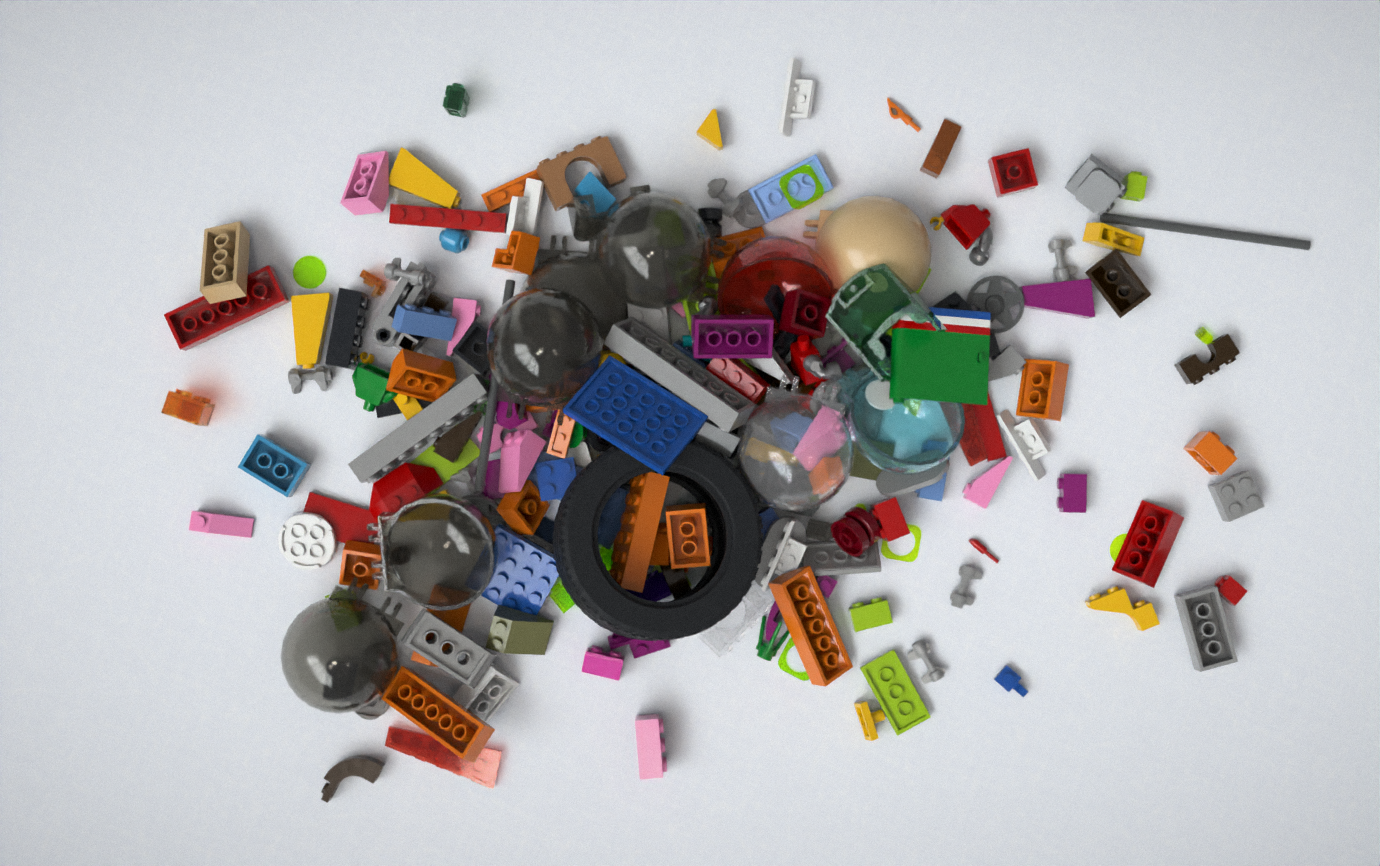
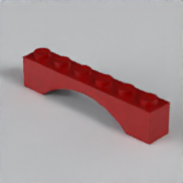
M390 204V224L504 234L507 231L508 214Z

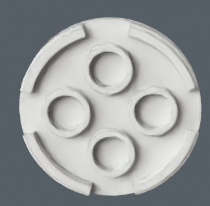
M304 512L292 516L281 527L278 535V545L281 554L294 567L299 569L312 570L321 567L331 559L336 549L337 541L333 527L325 518L315 513Z

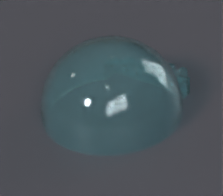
M880 350L874 352L876 359L871 355L865 358V362L871 370L859 376L853 369H848L846 375L850 381L842 375V379L838 380L842 389H840L837 397L847 407L848 430L852 441L860 454L869 463L892 474L915 475L925 473L941 465L953 454L963 436L965 426L964 409L961 403L909 399L905 401V404H896L887 410L873 407L865 396L868 384L875 380L890 382L891 356L888 358Z

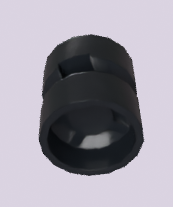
M699 208L698 221H700V224L697 226V236L705 238L722 237V225L719 224L722 221V209Z

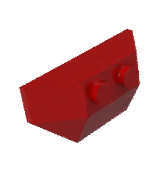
M405 462L373 483L369 511L380 526L444 483L434 468Z

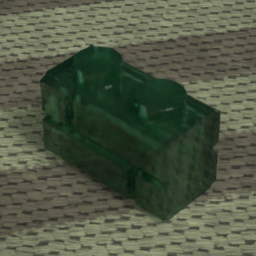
M453 83L446 86V97H444L442 106L449 115L461 118L466 117L468 110L466 106L469 105L470 96L466 89H464V85Z

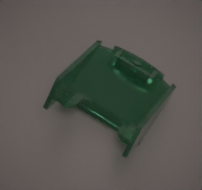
M885 263L866 268L851 277L835 294L826 313V318L881 382H888L891 378L879 365L886 357V349L879 339L904 316L908 314L915 323L919 324L929 321L938 332H945L947 330L922 301L923 299Z

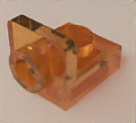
M362 270L360 277L364 278L363 283L372 288L376 285L371 296L374 298L382 296L386 290V282L368 271Z

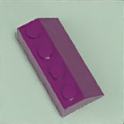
M692 315L691 339L693 358H772L774 319L770 315Z

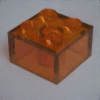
M176 389V391L168 392L161 413L198 426H208L215 404L210 403L211 399L197 395L192 397L193 393Z

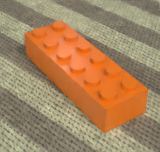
M649 472L630 479V491L625 498L626 508L620 519L622 523L621 529L616 536V550L612 553V566L608 571L612 578L625 590L643 592L669 476Z
M401 666L381 698L461 759L472 763L476 761L495 731L493 727L414 670Z

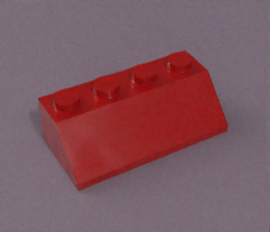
M1142 500L1112 571L1154 588L1184 517L1174 511Z

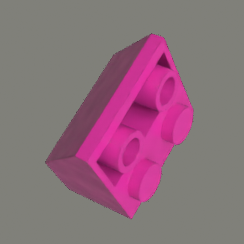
M592 645L585 652L581 672L619 681L625 656H622L620 651L610 650V652L603 651L602 647Z

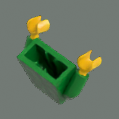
M362 352L360 354L362 361L358 363L352 379L356 389L355 395L365 400L363 409L373 412L375 406L389 403L398 393L387 391L386 389L390 372L372 364L375 359L374 355L369 354V357L366 359L368 354Z

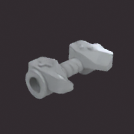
M725 178L711 180L707 185L709 196L711 198L719 197L724 204L722 212L726 217L732 219L737 217L742 212L740 208L743 204L741 198H737L732 202L724 193L727 184Z
M1057 239L1050 241L1048 244L1049 252L1055 253L1057 267L1053 269L1054 278L1058 279V282L1069 281L1070 275H1074L1077 272L1076 267L1065 266L1062 251L1072 246L1070 240Z
M394 258L392 263L386 264L384 268V275L389 280L398 281L400 277L409 279L411 285L420 287L428 279L427 267L421 262L412 272L401 269V258Z
M319 366L315 372L301 373L299 369L295 368L290 369L288 372V380L293 394L300 393L303 380L314 379L322 391H327V381L333 379L332 369L325 368L324 366Z
M471 466L460 469L458 473L450 477L452 481L466 483L470 495L485 496L482 492L474 490L475 484L472 478L475 476V470ZM478 500L465 501V503L474 506Z
M966 565L959 568L958 574L962 577L958 590H953L950 595L951 605L961 609L964 604L971 606L974 602V599L965 594L969 579H982L981 572Z
M922 640L912 644L913 650L907 654L909 661L922 658L929 669L921 678L922 682L925 684L931 681L936 682L944 677V668H941L939 665L935 666L928 655L930 645L928 643L925 644Z

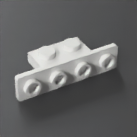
M790 58V62L787 65L788 76L787 82L784 85L785 96L781 104L782 116L778 124L779 133L785 137H790L793 119L810 120L816 84L814 80L799 79L801 62L795 58Z
M527 178L524 197L512 196L506 234L510 235L511 231H520L533 236L536 235L544 185L543 181Z
M1007 409L997 415L1000 426L1004 428L1009 441L1016 448L1019 458L1028 468L1030 476L1035 481L1040 480L1046 473L1037 458L1049 453L1051 448L1032 417L1017 425Z
M795 518L791 522L788 521L783 530L785 536L779 540L776 546L778 550L776 557L773 556L769 562L768 567H770V571L768 574L765 573L762 578L761 584L763 587L761 590L764 592L769 589L768 583L773 580L775 574L781 575L798 569L808 545L791 537L798 522Z

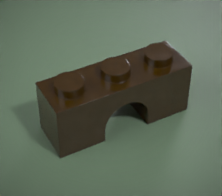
M1224 334L1207 344L1211 352L1210 360L1207 363L1201 362L1196 354H1192L1174 365L1186 384L1193 383V385H1196L1204 380V375L1208 373L1212 375L1220 370V365L1224 363L1228 365L1236 360L1235 356L1240 354L1229 334Z

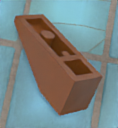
M944 119L919 171L937 179L962 128L961 126Z

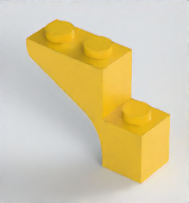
M1110 587L1107 589V593L1102 595L1100 593L1089 596V600L1085 601L1086 606L1094 610L1127 614L1134 621L1137 630L1140 631L1160 624L1151 602L1140 600L1133 603L1134 606L1132 607L1126 590L1122 587Z

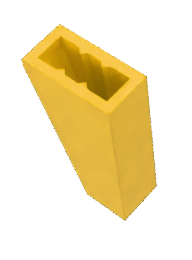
M401 147L389 175V186L443 208H458L461 201L460 193Z
M331 293L291 296L297 365L303 366V369H312L314 365L320 364L333 302V294Z

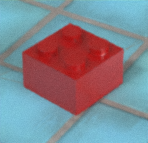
M1029 148L994 156L988 160L997 198L1031 190L1038 186Z
M888 497L870 505L871 509L868 511L879 525L880 539L882 538L884 541L890 542L910 533L896 497Z

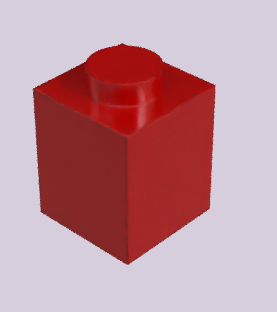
M1228 575L1220 576L1214 583L1218 588L1219 595L1230 605L1236 606L1248 592Z

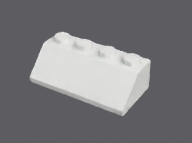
M491 663L475 688L464 683L452 698L488 723L519 683L497 665Z

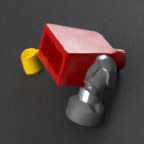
M974 204L968 206L952 205L941 213L940 217L931 218L930 225L934 222L939 223L934 227L935 231L941 228L943 222L944 226L966 250L980 238L979 246L972 249L969 258L977 266L986 264L990 258L988 250L993 241L992 230L989 227L990 221L988 220L991 215L988 209L983 208L979 210Z
M801 335L798 337V341L790 345L791 366L805 385L823 379H830L833 382L842 379L841 369L836 361L827 363L826 368L823 367L820 360L821 356L809 340V336Z

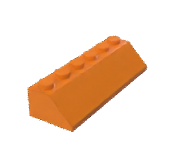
M807 565L781 574L769 582V587L811 683L826 687L851 669L853 665L811 567Z

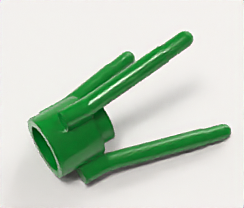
M763 616L756 646L758 650L757 656L771 661L789 635V630L782 636L778 644L774 646V641L782 626V621H779L770 642L764 641L762 644L766 616Z

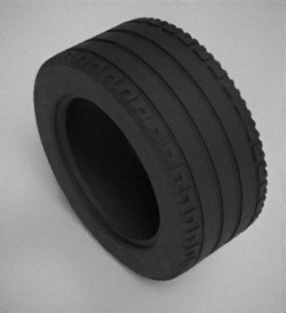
M691 440L664 474L670 477V482L689 491L700 503H706V512L713 534L711 566H708L705 574L696 586L685 595L670 602L645 600L622 588L607 571L598 546L600 517L611 495L621 485L630 482V479L644 473L657 472L615 445L598 455L582 469L570 483L561 499L553 531V553L556 568L565 590L569 593L576 606L599 626L620 636L645 641L672 640L692 636L711 628L728 616L743 600L742 598L746 596L752 586L751 582L756 578L759 569L757 566L761 563L763 552L761 547L763 546L764 534L761 533L763 524L762 517L758 513L760 509L757 500L753 498L754 493L750 485L744 481V476H742L738 469L733 467L734 464L726 457L720 456L721 453L713 448L706 447V444Z

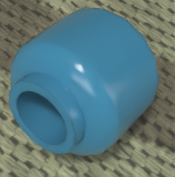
M446 228L441 231L439 236L442 248L453 253L465 251L469 244V237L466 231L462 229Z

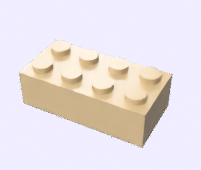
M241 221L204 229L200 292L210 304L247 295L250 234Z

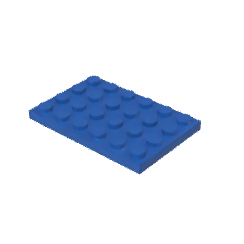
M610 355L563 408L564 414L662 476L708 420V416Z

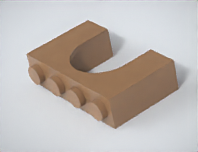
M601 136L595 137L587 145H584V143L579 144L571 152L563 151L556 155L557 158L552 160L547 158L539 162L536 171L540 180L544 182L543 186L555 211L568 207L575 201L565 179V170L573 162L587 161L593 164L598 169L607 189L626 180V174L608 136L603 138Z

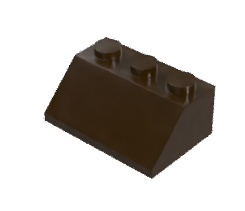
M1117 249L1112 250L1085 272L1119 318L1152 295Z

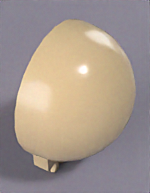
M863 196L848 201L835 211L820 210L819 220L805 221L804 225L807 227L818 228L817 232H803V237L816 239L814 258L800 257L799 262L802 264H812V269L801 268L798 269L797 274L811 276L810 285L812 288L827 289L838 301L851 308L863 311H882L899 305L909 299L920 288L928 274L931 263V243L927 230L920 218L908 206L895 199L883 196Z

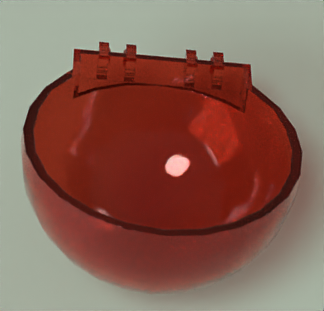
M767 236L748 242L731 256L719 278L717 303L720 315H770L774 319L773 339L780 330V324L777 323L764 301V297L772 284L779 286L784 297L787 291L798 288L831 299L828 319L833 322L839 321L840 318L836 312L843 316L848 313V309L845 306V294L834 287L832 274L823 258L809 245L794 238Z

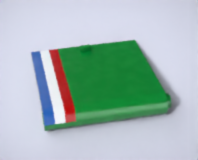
M911 305L893 306L889 399L893 400L894 404H905V401L914 399L987 405L991 312Z

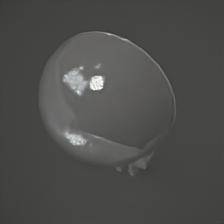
M783 374L779 388L769 386L765 402L757 407L750 414L746 423L743 424L741 439L736 448L738 469L745 478L744 481L750 485L757 498L777 509L798 512L810 510L827 503L839 493L848 480L853 466L854 446L851 432L844 420L847 403L835 401L838 386L833 385L830 399L823 398L826 383L821 382L817 397L797 392L799 377L796 376L792 381V389H785L788 377L787 374Z

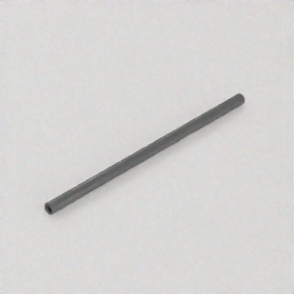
M1110 213L1100 215V222L1302 250H1309L1311 246V241Z
M506 280L475 480V491L484 492L500 387L499 378L504 361L515 288L514 280Z

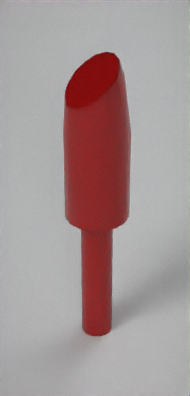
M977 539L968 540L980 553H985L995 563L999 562Z

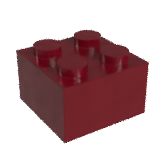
M798 288L787 291L779 329L799 336L807 335L812 340L824 337L831 299Z

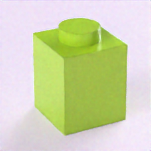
M1131 171L1125 175L1124 179L1128 181L1125 188L1128 190L1120 199L1142 201L1145 196L1148 176H1142L1141 172Z

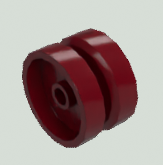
M857 506L850 508L831 525V533L837 545L844 552L854 557L862 555L880 539L881 535L879 525L872 515Z

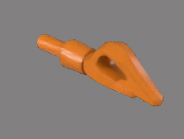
M887 98L890 116L894 119L901 118L907 126L910 125L919 132L921 128L912 121L913 118L905 114ZM891 108L895 109L898 114L893 115Z

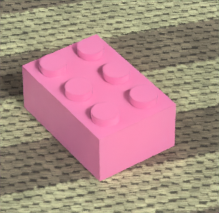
M659 714L638 715L635 718L640 779L663 778L664 772H667L666 757H662V753L665 752V738H661V733H664L663 719H659Z

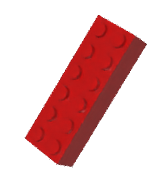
M267 265L248 274L247 295L245 297L210 304L202 296L164 314V317L179 349L187 351L290 301L274 267Z

